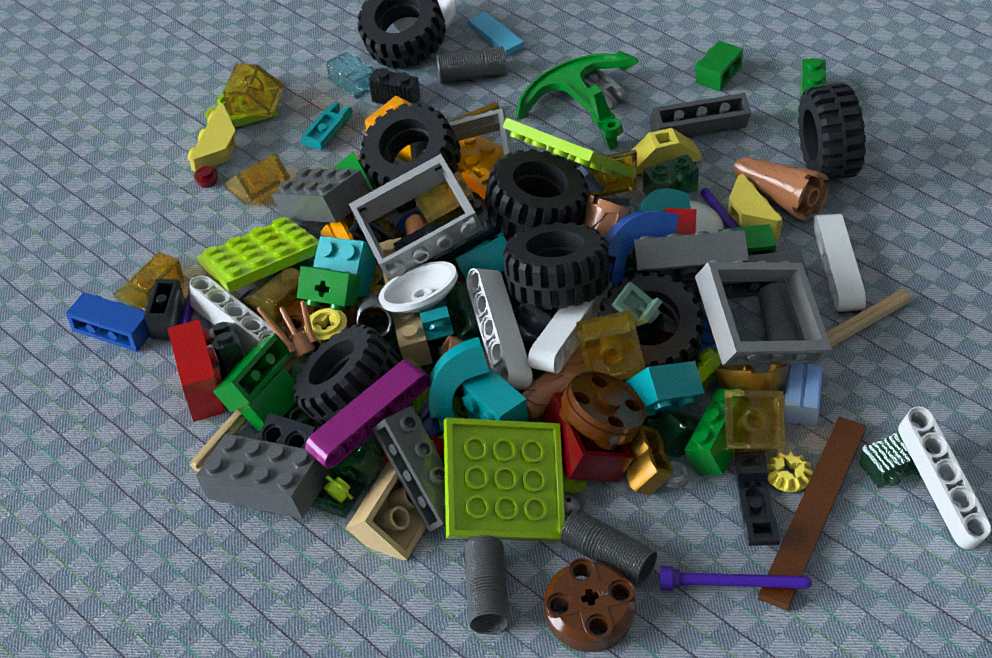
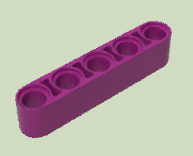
M402 360L308 438L305 450L326 468L335 467L374 434L373 427L384 419L402 411L419 397L429 386L430 376L410 360Z

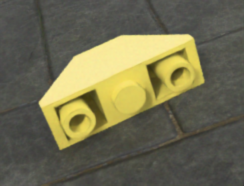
M219 103L215 111L212 110L210 112L206 128L201 129L196 146L192 147L189 151L188 160H190L192 171L196 172L204 166L212 167L227 162L237 144L236 131L224 104Z
M673 128L648 133L625 156L627 165L636 168L633 175L702 160V155L694 141Z
M743 174L738 175L729 197L728 213L740 227L770 224L774 239L780 238L781 226L783 225L781 215L774 211L769 205L768 200L762 197L752 182H749Z

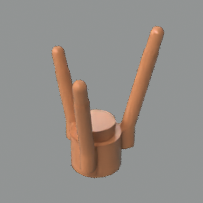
M304 300L300 304L307 334H305L304 330L297 332L285 308L280 307L279 309L292 333V336L289 337L290 340L265 310L259 306L257 308L258 312L283 341L289 353L294 352L296 358H299L316 349L313 342L317 338L313 333L309 312Z

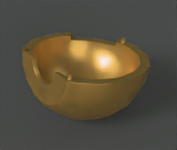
M771 364L767 372H756L752 365H719L715 368V374L722 389H742L748 402H757L768 399L780 389L787 376L788 364Z

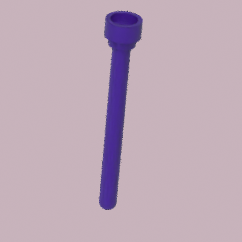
M674 566L660 567V591H673V588H679L680 585L808 589L812 586V580L808 576L680 572V569H674Z

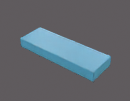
M486 11L468 19V26L494 47L503 46L506 56L524 48V41Z

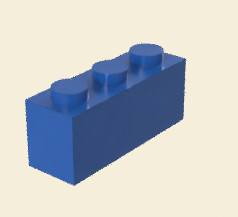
M83 292L66 312L72 331L138 352L150 336L143 316L145 310L126 306L121 302L107 300L99 295Z

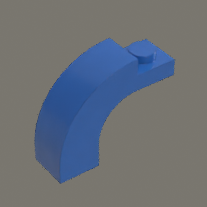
M643 210L629 214L619 220L605 236L609 248L610 282L614 285H619V281L622 280L627 256L634 246V239H639L643 236L666 237L669 234L675 233L679 215L657 210Z

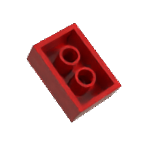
M200 319L169 327L168 333L181 385L193 422L226 413L223 403L213 393L218 384L223 380L219 366L213 367V364L217 363L214 348H208L207 346L212 344L208 329H202Z

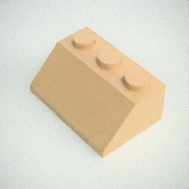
M389 461L346 529L366 547L405 561L410 556L426 526Z

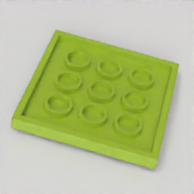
M508 118L505 119L502 127L511 131V137L619 179H622L623 175L632 178L636 169Z
M281 217L273 220L271 225L256 227L250 230L249 234L245 236L232 237L226 241V244L219 247L212 246L206 248L197 257L200 265L228 292H232L315 256L319 240L288 217Z
M446 418L443 421L446 538L472 539L480 535H490L500 540L561 542V532L565 524L560 423Z

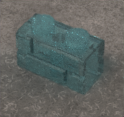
M344 52L338 55V58L334 57L327 61L328 78L355 99H359L365 93L370 92L368 79L374 72V69L371 66L367 67L364 65L359 57H353L348 52Z

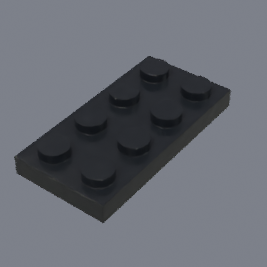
M477 197L470 200L469 203L484 230L424 263L448 262L501 232V228H496L487 216L483 200ZM460 206L448 212L446 215L393 243L395 252L464 215L465 212Z

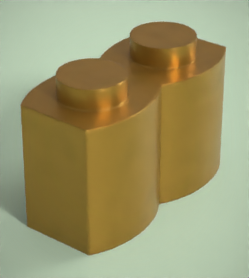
M643 425L636 438L632 442L627 443L633 460L626 473L628 484L635 492L650 496L673 476V468L664 452V443L658 431Z

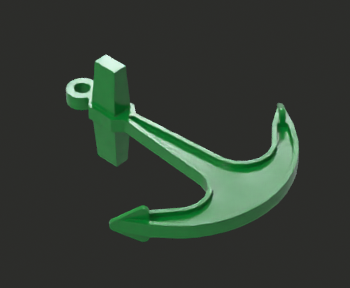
M618 51L616 54L601 53L581 56L558 64L538 76L525 89L518 101L516 119L527 118L529 111L544 94L556 90L565 91L591 113L592 122L597 125L604 144L611 151L619 147L617 136L623 132L622 123L610 111L602 90L597 85L588 88L583 79L587 74L599 69L620 68L621 71H626L636 65L638 59Z

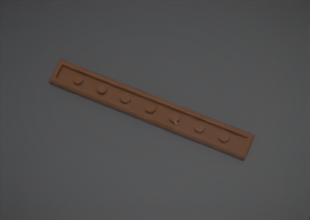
M838 417L767 575H804L866 432L867 425ZM762 587L758 600L788 611L797 588Z

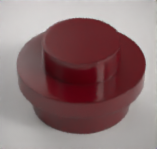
M201 167L194 174L195 182L202 188H210L217 183L218 172L213 167Z

